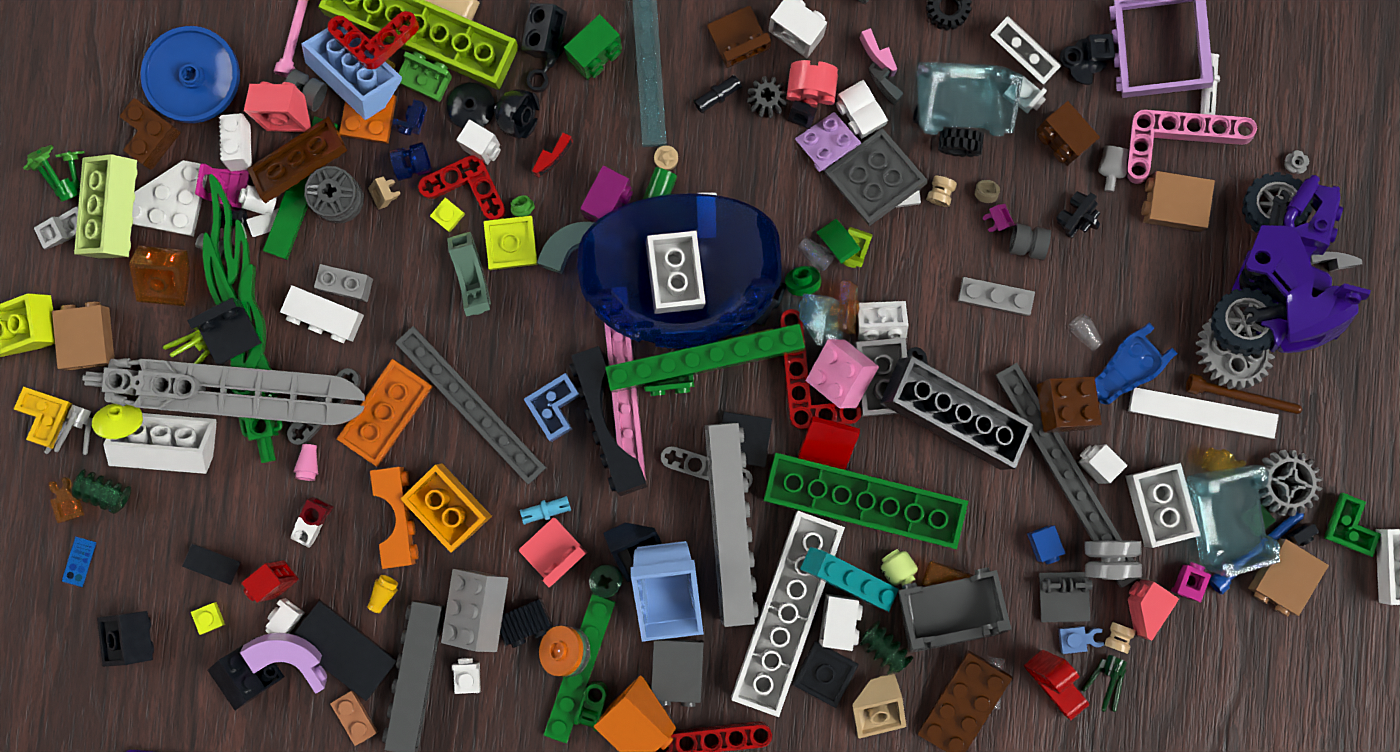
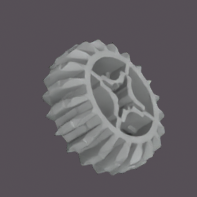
M1280 450L1278 455L1276 452L1270 454V459H1262L1265 466L1258 465L1256 467L1261 472L1260 475L1253 476L1254 479L1259 480V484L1253 485L1254 489H1260L1261 491L1256 497L1265 498L1262 501V505H1270V512L1278 511L1281 516H1285L1286 513L1289 516H1295L1296 512L1305 513V507L1312 508L1311 500L1319 499L1315 491H1321L1322 487L1316 486V482L1322 481V478L1315 477V473L1320 469L1318 467L1311 468L1314 461L1312 459L1305 461L1306 455L1304 453L1297 455L1295 450H1290L1289 453L1286 450ZM1285 463V468H1282L1281 474L1279 476H1272L1275 469ZM1298 469L1301 472L1304 481L1299 479ZM1287 479L1288 482L1296 485L1288 486L1284 482H1279V480ZM1271 484L1277 488L1279 499L1274 494ZM1302 489L1301 495L1290 503V498H1293L1295 491Z

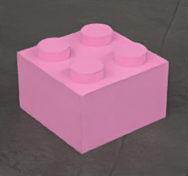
M828 339L806 381L837 407L857 408L879 366L846 340Z

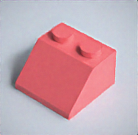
M269 82L249 84L244 111L266 131L305 132L311 128L305 95L295 84L290 82H283L282 84H272Z
M1141 579L1139 582L1136 581L1130 588L1129 594L1131 595L1128 598L1133 629L1136 630L1135 635L1152 641L1179 598L1157 583Z

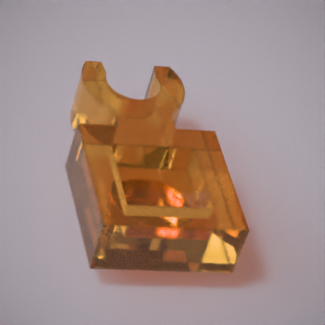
M68 477L61 478L63 482L61 489L57 487L56 481L49 482L50 490L57 496V498L50 500L57 523H63L84 516L78 493H70L69 491L71 489V481Z

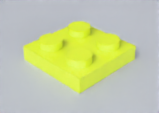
M532 216L484 221L489 270L538 265Z

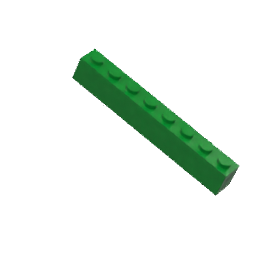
M800 324L606 366L605 368L610 391L619 392L805 351V345Z

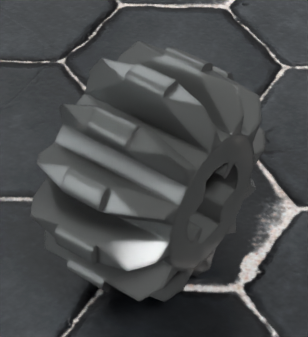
M764 76L762 77V84L755 80L753 82L754 88L748 89V94L751 97L747 98V103L754 104L751 107L752 112L760 109L759 117L761 118L764 116V112H768V117L772 118L773 110L777 114H781V107H786L787 101L783 99L786 98L787 91H781L784 87L783 83L775 85V77L771 79V83H767V78ZM765 93H768L771 101L767 102L766 98H764Z

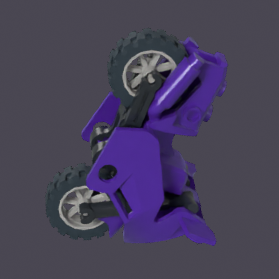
M1274 172L1273 175H1269V173L1264 174L1261 179H1255L1252 185L1249 186L1242 202V213L1246 216V223L1252 226L1251 229L1256 233L1258 232L1252 250L1247 252L1231 293L1225 294L1221 298L1211 316V330H1214L1213 336L1216 341H1220L1222 348L1225 350L1228 348L1231 350L1230 353L1235 355L1240 353L1243 356L1259 355L1263 350L1268 349L1271 352L1278 350L1281 353L1302 352L1324 345L1333 339L1337 340L1340 334L1358 314V304L1361 300L1368 298L1371 290L1345 283L1340 286H1332L1331 276L1327 272L1313 267L1310 261L1311 255H1323L1330 242L1333 243L1335 241L1338 229L1333 228L1334 223L1340 220L1343 207L1339 206L1341 199L1339 187L1333 186L1331 188L1319 185L1320 179L1316 175H1311L1310 178L1302 182L1298 178H1292L1293 175L1291 174L1281 175V172ZM1270 192H1278V195L1273 197ZM1264 195L1270 202H1260L1259 200ZM1261 208H1269V209L1267 210V212H1266V214H1265V213L1262 211ZM1313 208L1316 213L1311 221L1306 223ZM1239 307H1247L1243 313L1239 309ZM1233 310L1240 319L1228 318L1229 313ZM1230 324H1236L1237 329L1234 331ZM1252 332H1256L1258 336L1253 337Z

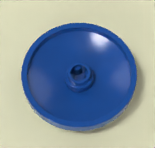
M198 26L174 28L159 36L148 48L141 65V84L148 101L164 116L182 123H200L222 113L233 101L240 81L239 63L232 48L216 33Z

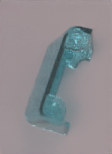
M918 63L916 74L919 127L924 130V133L938 134V131H942L944 127L985 128L993 136H1004V133H1014L1023 75L998 65Z
M1250 465L1197 473L1187 477V488L1201 535L1196 537L1201 562L1206 569L1226 578L1280 562V545L1277 540L1265 534L1258 490L1264 489L1268 481V475L1264 466Z

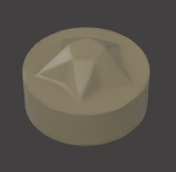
M982 180L977 183L975 196L978 200L984 203H993L998 199L1000 193L998 184L991 180Z

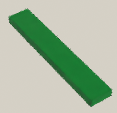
M314 116L311 127L323 119ZM309 176L286 190L264 246V252L288 260L308 208L304 195L305 184Z

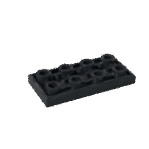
M322 601L315 605L293 634L314 645L322 655L319 665L365 701L371 697L397 663V659Z

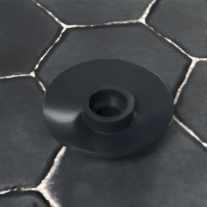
M464 83L456 87L448 98V115L453 123L464 129L469 119L484 127L491 121L494 115V98L491 92L481 84ZM468 101L474 102V106L472 108L466 107V103Z

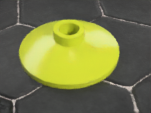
M113 403L103 407L94 415L92 428L102 438H123L131 435L141 426L143 414L140 408L127 404L121 406Z

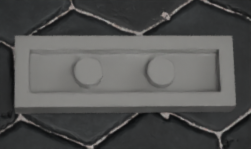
M963 277L958 302L1030 316L1035 292Z

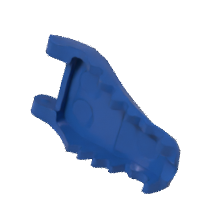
M1150 322L1130 334L1120 344L1102 373L1095 378L1098 401L1101 404H1110L1123 393L1153 380L1163 371L1169 361L1178 354L1171 348L1162 355L1149 341L1146 335L1154 329Z

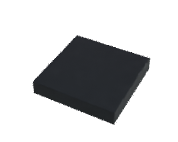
M724 412L722 424L739 423V427L743 428L744 443H740L742 453L745 452L746 465L765 467L772 419Z
M814 641L792 685L837 708L859 664L828 647H822L819 642Z

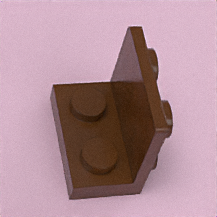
M751 6L744 7L707 25L726 68H730L770 49L771 39L768 33H763Z

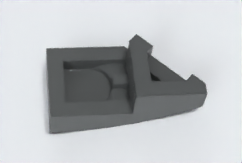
M872 63L868 69L873 81L881 93L895 106L901 99L903 92L886 79L890 74L889 69L884 68L882 70L876 63Z

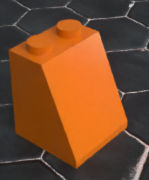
M641 675L608 706L594 725V728L619 752H656L659 748L664 750L673 741L671 735L676 729Z

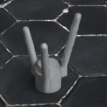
M75 405L71 406L57 437L58 442L54 452L60 450L72 426L82 429L84 424L83 455H87L93 419L89 417L91 411ZM47 447L44 453L48 454L51 451V448Z

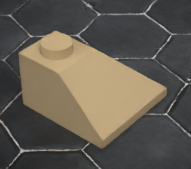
M895 674L871 679L852 705L858 738L906 727L903 699Z

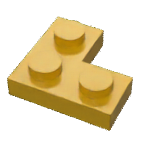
M23 387L14 410L36 417L26 440L53 449L72 403Z

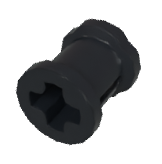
M221 206V227H220V228H224V227H225V212H224V206ZM231 209L232 226H235L236 220H239L244 228H246V220L248 219L247 209Z

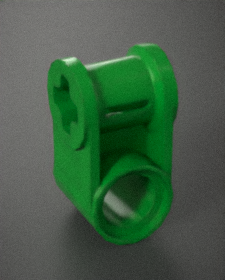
M594 681L586 688L574 719L575 725L580 723L592 727L593 731L597 732L594 725L604 713L609 693L605 683ZM592 688L600 689L603 694L602 698L598 700L592 698L590 690Z

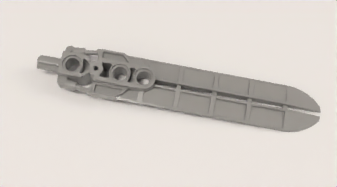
M124 358L111 359L108 368L104 367V373L86 371V375L83 376L85 386L102 387L101 392H105L104 398L106 402L121 406L127 404L145 409L338 425L354 419L363 412L365 407L361 405L332 403V398L365 401V395L355 384L347 379L332 375ZM131 365H140L142 371H133L122 368H130ZM122 377V384L119 386L118 381ZM168 381V388L165 391L164 383ZM191 383V390L188 393L186 388ZM206 387L220 388V393L206 392ZM227 389L255 391V396L228 394ZM262 392L290 394V399L262 397ZM119 394L139 395L136 401H131ZM297 395L324 397L326 401L297 400Z

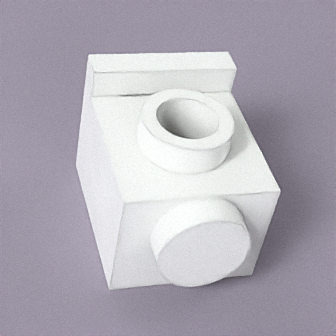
M284 598L277 602L280 608L276 607L267 618L270 620L265 630L268 634H290L305 614L304 611Z

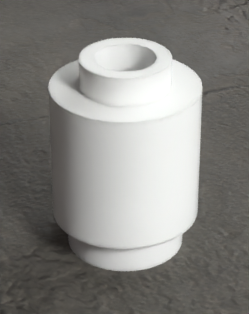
M247 185L246 189H241L238 202L242 203L241 208L265 215L266 213L272 214L276 198L265 204L259 197L256 188Z

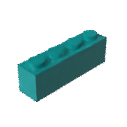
M811 546L800 570L888 612L899 590L857 567Z

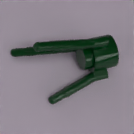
M1108 655L1107 660L1101 658L1098 667L1082 687V691L1085 692L1101 671L1105 669L1104 675L1111 677L1101 707L1102 712H1105L1116 680L1117 684L1112 711H1117L1123 678L1126 673L1125 667L1127 662L1112 655Z

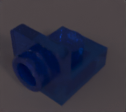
M414 99L412 106L409 105L406 111L405 118L407 122L393 118L392 124L397 128V132L407 136H411L412 133L419 135L427 106L424 102Z

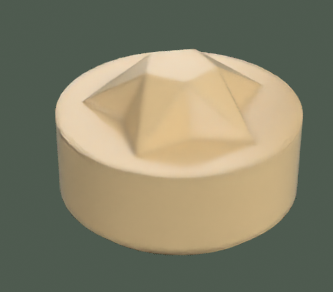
M667 145L659 147L654 155L656 166L668 171L674 169L678 163L677 151Z

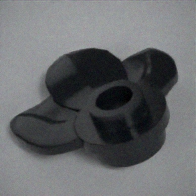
M1086 38L1079 40L1075 46L1065 47L1059 57L1062 66L1070 70L1072 78L1084 85H1091L1093 82L1092 74L1102 71L1107 66L1105 61H1088ZM1068 56L1074 57L1075 61H1070Z

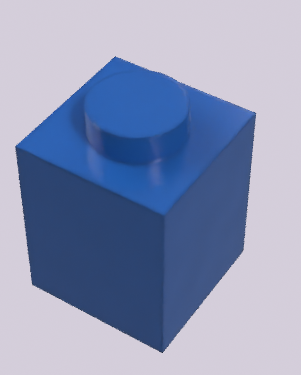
M1048 525L1027 533L1037 561H1045L1047 565L1059 561V556L1065 554L1055 525Z

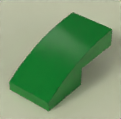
M834 219L817 231L820 239L827 245L841 264L861 250L853 237L837 219Z

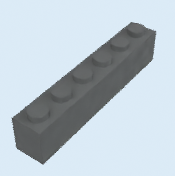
M415 600L412 601V605L407 607L405 619L409 621L407 630L404 629L401 636V644H404L403 653L398 655L396 663L399 675L398 679L395 678L392 684L391 692L395 696L393 703L389 704L387 718H390L389 728H385L382 742L386 743L384 750L392 752H418L445 605Z

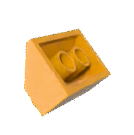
M443 463L434 465L400 498L451 553L492 517Z

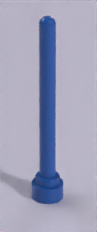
M1296 512L1295 516H1289L1226 572L1215 573L1209 580L1211 587L1217 593L1223 595L1230 589L1231 580L1302 520L1304 513Z

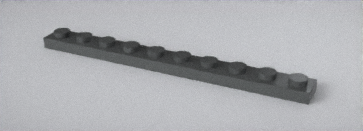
M1015 363L994 375L1017 415L1033 424L1029 435L1091 540L1122 541L1059 433L1043 432L1039 399L1019 365ZM1125 557L1126 561H1134L1132 557ZM1139 577L1115 581L1122 588Z

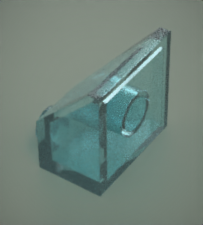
M803 293V299L798 307L799 318L816 344L824 348L828 339L842 340L848 306L832 297Z

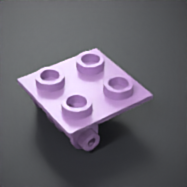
M835 112L795 138L798 144L814 161V166L818 172L825 171L833 162L836 163L839 158L844 157V155L861 144Z

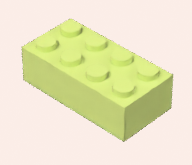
M112 154L83 158L74 254L94 258L129 257L137 160Z

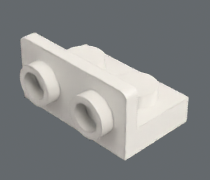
M906 301L857 303L858 340L873 341L907 337L908 317Z

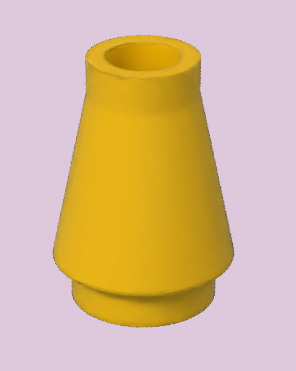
M380 575L379 579L375 580L367 608L375 613H381L384 606L398 591L396 588L398 582L389 576Z

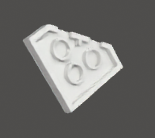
M183 160L135 191L132 213L133 225L194 237L202 198L195 194L201 164ZM205 175L202 184L204 189L208 175Z

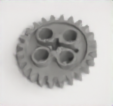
M1233 311L1229 313L1228 318L1240 319ZM1209 319V322L1202 326L1204 330L1198 333L1202 340L1196 342V345L1202 347V349L1197 351L1196 354L1203 356V359L1198 363L1206 364L1207 367L1203 372L1211 371V381L1219 378V386L1227 383L1228 389L1236 386L1237 390L1245 387H1252L1254 384L1260 383L1262 381L1261 378L1268 376L1266 370L1273 367L1268 361L1275 358L1274 355L1269 353V349L1263 350L1259 355L1253 354V357L1251 355L1243 356L1240 353L1237 355L1232 354L1228 348L1225 350L1221 347L1220 350L1217 347V343L1219 345L1221 343L1219 340H1215L1213 336L1214 330H1211L1212 320ZM1230 324V327L1235 331L1237 329L1236 324ZM1252 332L1253 337L1258 336L1256 332ZM1231 363L1235 365L1236 371L1232 368Z

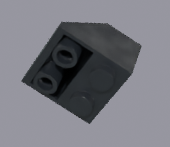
M243 645L219 659L208 669V672L235 711L285 677L276 663L269 664L253 673L240 654Z

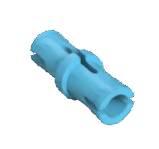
M565 496L550 502L541 501L540 505L521 509L520 514L525 525L526 523L543 518L548 520L550 516L571 511L568 498Z

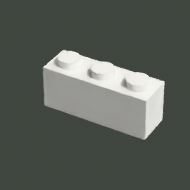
M1009 16L991 34L1000 45L1042 84H1045L1061 67V64Z
M292 285L280 311L287 315L285 320L300 325L301 321L310 324L308 329L322 334L323 330L332 333L331 339L344 343L346 339L353 342L364 317L359 312Z

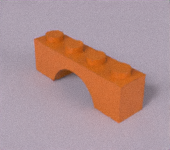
M404 467L372 470L370 475L373 495L386 500L392 506L396 517L393 533L387 540L379 544L382 569L416 564L415 559L419 557L418 547L416 544L413 545L412 535H415L416 532L414 520H410V509L400 499L407 493L406 486H409V474L407 471L404 472Z

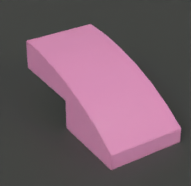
M871 28L862 31L860 41L871 60L882 70L884 68L889 69V77L895 76L897 67L889 47L879 50Z

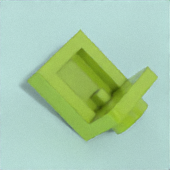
M849 227L848 233L853 237L861 250L843 262V264L852 268H856V266L862 267L873 234Z

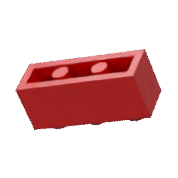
M285 561L265 563L242 582V585L245 587L243 591L251 601L255 600L257 603L279 597L295 584L299 578Z

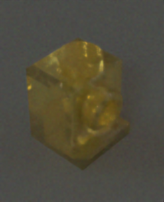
M1211 447L1204 454L1203 459L1205 461L1201 466L1224 483H1233L1246 465V462L1234 460L1235 456L1225 449L1215 450Z

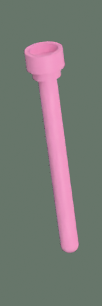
M298 0L283 58L276 62L274 73L287 78L289 73L295 69L292 60L308 0Z

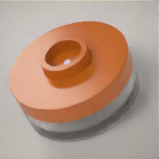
M555 626L548 630L541 640L539 647L540 662L545 671L553 676L574 677L580 674L588 664L590 658L589 640L585 633L578 628Z

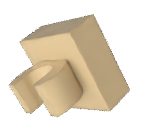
M384 176L375 179L368 188L378 210L387 207L392 200H395L400 195V191L391 192L389 188L394 185L395 181L393 179L386 181Z

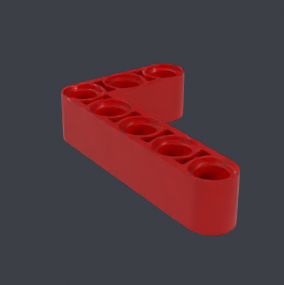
M795 309L786 310L780 318V328L787 327L784 322L786 316H795L798 321L797 324H800L805 345L801 314ZM806 348L805 351L783 355L789 421L794 428L808 429L812 416L819 418V412L822 409L829 410L832 415L830 421L850 425L860 419L862 411L859 405L857 408H853L856 412L853 420L846 419L843 415L844 408H839L834 403L811 405L810 387L806 381L808 377ZM793 363L800 364L803 369L802 374L799 376L792 375L789 371V366ZM800 387L804 390L805 397L803 400H795L792 397V390L794 388ZM802 411L807 415V422L805 424L799 425L795 422L794 415L796 412Z
M1042 649L1024 665L1030 675L1070 721L1090 705L1073 684L1080 677L1079 674L1065 659Z
M760 721L675 730L671 735L673 741L669 744L668 749L664 751L657 750L656 752H724L761 748L771 742L772 733L768 724ZM763 728L768 732L764 740L755 739L754 732L757 729ZM739 731L742 733L743 738L740 742L733 743L729 739L730 733ZM715 734L718 737V742L712 746L708 745L704 741L705 736ZM689 736L693 739L694 744L690 748H684L680 745V739Z

